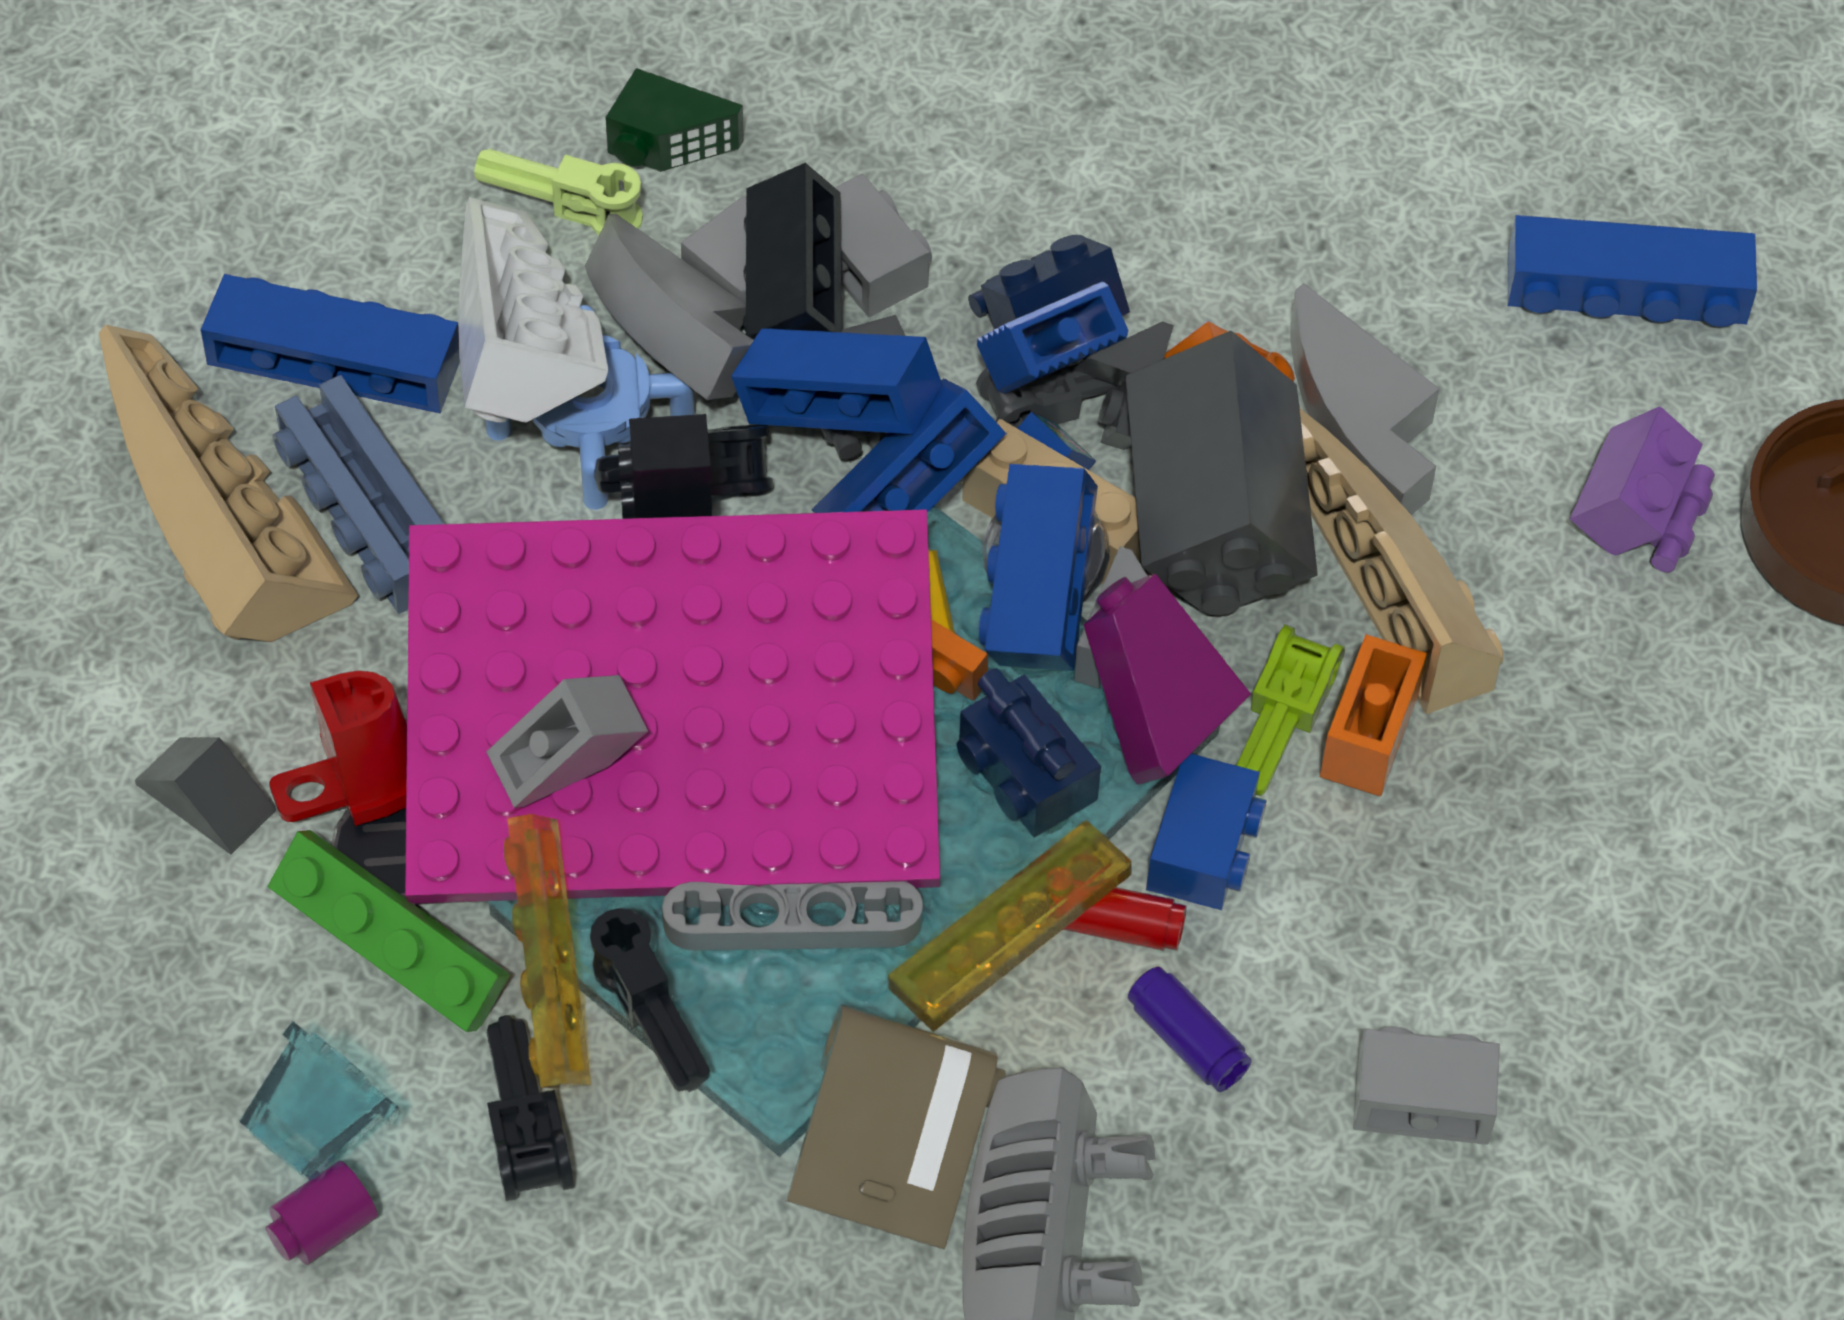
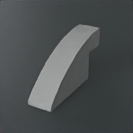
M616 213L609 214L585 264L588 277L599 298L624 330L643 349L706 400L733 397L736 389L731 375L754 341L740 331L744 315L746 314V303Z
M1303 283L1295 290L1290 323V340L1294 371L1308 415L1325 427L1362 461L1412 515L1430 500L1436 465L1408 443L1433 423L1440 388Z

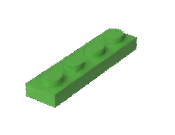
M311 830L297 831L267 886L465 1032L477 1031L482 1026L511 975Z

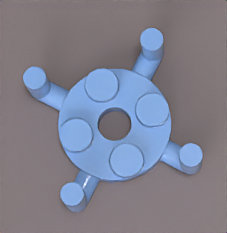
M580 305L581 309L594 311L588 305ZM606 335L602 336L608 373L605 382L599 384L604 388V391L592 398L576 396L532 419L541 430L543 439L547 443L555 447H580L583 502L586 507L593 510L601 509L608 503V494L601 493L598 490L594 479L596 460L599 457L605 456L606 445L630 441L629 419L645 418L651 399L659 398L670 399V416L695 415L694 390L672 373L649 374L644 360L637 353L635 358L632 354L621 348L620 341ZM485 419L486 432L491 439L497 441L504 440L510 435V419L506 422H493Z

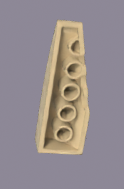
M105 324L99 332V338L111 394L128 452L145 497L166 541L182 566L186 581L196 589L209 610L213 625L223 635L233 639L246 638L273 642L352 605L358 594L305 511L291 495L283 496L280 500L264 481L270 473V470L257 455H248L245 458L227 439L234 429L219 412H214L208 406L193 399V396L198 391V387L154 336Z
M1300 409L1311 516L1382 639L1427 653L1417 698L1425 714L1493 691L1500 664L1503 663V650L1495 632L1490 628L1485 629L1476 615L1473 597L1466 583L1462 580L1456 581L1445 560L1420 526L1378 477L1325 427Z

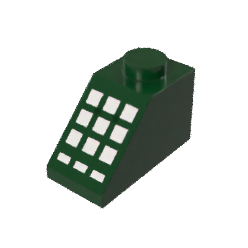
M638 68L634 70L605 117L607 152L615 155L621 162L629 166L638 167L643 165L660 172L738 150L744 141L743 105Z

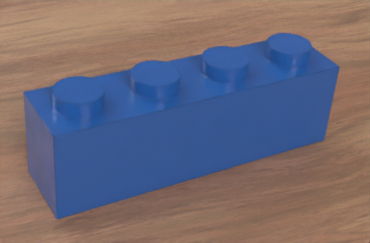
M1515 215L1508 248L1507 306L1524 307L1536 313H1546L1552 310L1586 312L1588 315L1598 318L1609 317L1615 314L1646 317L1654 322H1667L1673 319L1706 321L1708 324L1716 327H1726L1732 324L1747 325L1757 292L1755 233Z
M224 274L200 329L207 365L319 388L320 384L341 375L355 396L440 414L460 363L458 322L446 320L435 314H417L388 308L377 302H359L330 296L319 290H301L272 284L256 277L243 278Z

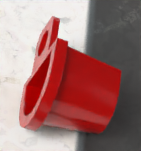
M360 670L340 673L310 682L321 733L320 738L328 759L277 774L270 779V791L282 820L296 822L347 806L354 825L357 826L389 816L406 808L407 717L392 684L382 675ZM306 782H316L325 787L318 797L309 801H295L288 796L295 786Z

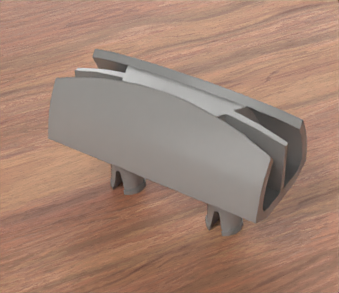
M1064 1068L1023 1072L1005 1077L997 1082L987 1111L977 1151L966 1213L962 1268L965 1320H1074L1075 1312L1083 1304L1129 1305L1130 1307H1137L1140 1304L1141 1300L1133 1286L1142 1285V1272L1137 1260L1083 1263L1081 1262L1089 1186L1097 1178H1142L1143 1180H1151L1154 1174L1148 1161L1155 1160L1153 1138L1151 1135L1096 1138L1097 1112L1082 1080Z

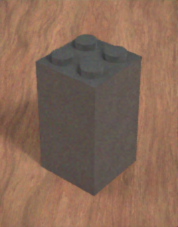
M1228 331L1126 375L1142 568L1150 574L1156 573L1165 585L1207 616L1230 614L1241 605L1269 594L1286 592L1295 584L1318 576L1297 385L1233 331Z

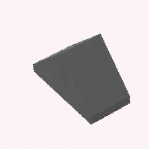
M179 737L135 779V784L230 855L276 811L275 806L220 737Z

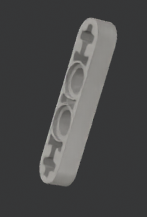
M688 882L674 887L665 896L662 906L664 932L669 941L681 949L692 951L894 948L910 943L920 933L923 921V901L918 890L908 882L829 883L826 885L821 883L773 884L760 887L754 885ZM831 902L840 906L845 912V916L839 923L826 927L812 922L807 913L811 907L818 903ZM764 903L773 907L777 911L778 917L772 924L759 928L745 923L741 918V913L751 904ZM864 903V924H856V904ZM729 905L730 926H721V906ZM886 905H899L900 921H887ZM686 908H699V924H686Z

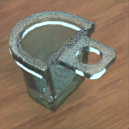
M293 1021L282 1034L288 1042L287 1046L239 1122L267 1149L309 1181L335 1163L380 1121L391 1126L402 1111L399 1106L370 1083L367 1076L314 1032L311 1035Z

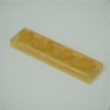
M536 814L507 818L509 837L504 841V858L510 874L515 878L518 903H515L512 909V923L518 940L523 943L526 970H523L521 974L520 987L524 1003L531 1010L534 1037L529 1042L531 1067L536 1076L540 1078L541 1088L570 1089L591 1085L558 820Z
M1085 820L887 975L889 990L934 1032L1131 876L1132 861L1090 822Z

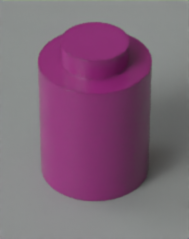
M338 1160L270 1206L269 1213L273 1222L267 1225L265 1229L271 1242L285 1260L290 1261L298 1256L304 1264L309 1265L378 1217V1213L370 1195L358 1177L344 1162Z

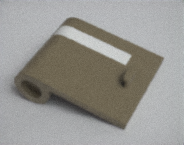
M840 1005L832 1021L824 1046L820 1066L824 1073L786 1202L926 1245L945 1249L985 1108H989L998 1080L1006 1076L1005 1070L996 1068L997 1053Z

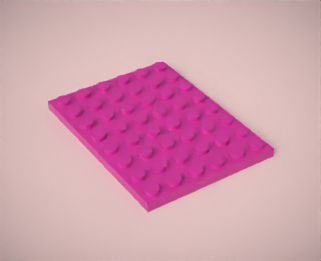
M927 510L409 525L405 896L408 902L415 904L666 896L674 887L688 882L753 885L757 887L773 884L821 883L826 885L829 883L908 882L915 888L940 887ZM620 675L648 732L609 767L529 805L514 808L486 751L562 680Z

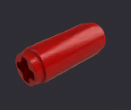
M1071 877L1070 880L1057 878L1051 896L1048 923L1060 925V929L1104 939L1164 951L1165 948L1178 951L1185 924L1187 905L1175 903V899Z

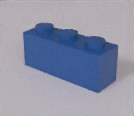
M761 328L731 375L749 424L902 434L915 433L942 387L927 339L920 336Z
M943 378L941 380V389L915 433H888L811 510L814 513L927 510L928 513L1007 433L965 388Z
M1009 464L1007 484H1000L998 487L995 512L998 522H1002L999 545H992L988 555L987 576L989 582L993 584L991 606L984 607L981 612L979 640L981 645L985 646V651L999 666L1074 671L1098 490L1097 484L1084 468Z

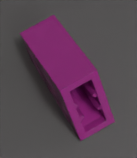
M1156 573L1132 583L1127 577H1123L1098 596L1096 602L1101 608L1084 624V628L1129 775L1139 785L1169 776L1251 693Z

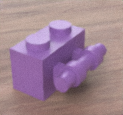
M1661 406L1612 427L1570 520L1606 552L1613 555H1619L1648 542L1656 548L1651 560L1652 565L1659 571L1672 572L1679 558L1685 557L1689 553L1695 538L1694 531L1692 530L1697 516H1702L1706 513L1713 497L1710 486L1715 477L1714 471L1703 464L1694 465L1703 444Z

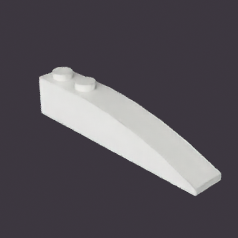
M469 197L465 210L459 289V358L464 407L472 409L476 415L489 421L506 422L508 419H513L526 423L605 382L608 365L600 320L594 311L580 308L583 299L582 293L576 285L564 284L562 279L566 269L559 259L552 258L546 254L548 243L526 211Z

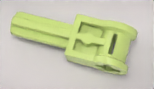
M492 149L482 150L477 157L474 176L478 181L553 202L554 216L591 226L598 235L606 222V211H610V214L616 213L637 229L642 225V210L636 203L641 193V180L639 174L625 164L609 163L600 165L565 155L559 167L555 168ZM620 180L624 182V191H620Z

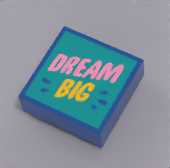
M1030 412L1018 427L1022 432L1087 470L1096 462L1056 422L1034 412Z

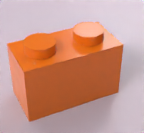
M1365 634L1327 735L1320 772L1321 778L1380 797L1382 796L1419 695L1427 653Z

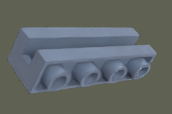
M339 375L319 385L322 403L309 410L304 407L297 395L275 405L279 431L272 434L273 442L284 464L287 467L297 464L305 475L301 478L302 485L313 507L317 511L326 507L334 518L331 521V527L342 550L347 555L356 551L364 564L361 565V571L371 593L376 599L386 596L396 612L400 614L408 610L409 525L444 523L344 378Z

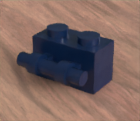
M1070 235L1060 238L1051 244L1050 250H1046L1030 260H1019L1004 266L998 275L987 279L984 284L980 285L981 290L968 296L969 305L974 314L981 317L989 313L994 329L1102 281L1109 286L1122 316L1130 313L1111 247L1083 235Z
M995 668L987 671L978 681V687L986 697L960 711L959 740L956 743L957 751L967 769L974 775L981 773L993 787L995 798L1003 813L1012 821L1019 819L1035 838L1098 800L1101 765L1025 674L1009 683L999 669Z

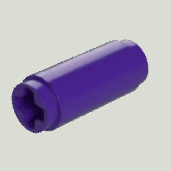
M1160 966L1154 967L1144 973L1133 984L1127 998L1134 1005V1011L1206 1085H1212L1218 1092H1223L1245 1075L1252 1062V1059L1245 1052V1047L1172 973H1167Z

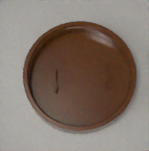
M1844 399L1824 402L1799 411L1772 431L1760 447L1754 460L1742 500L1741 510L1742 530L1746 545L1755 564L1776 590L1800 608L1817 617L1840 625H1844Z

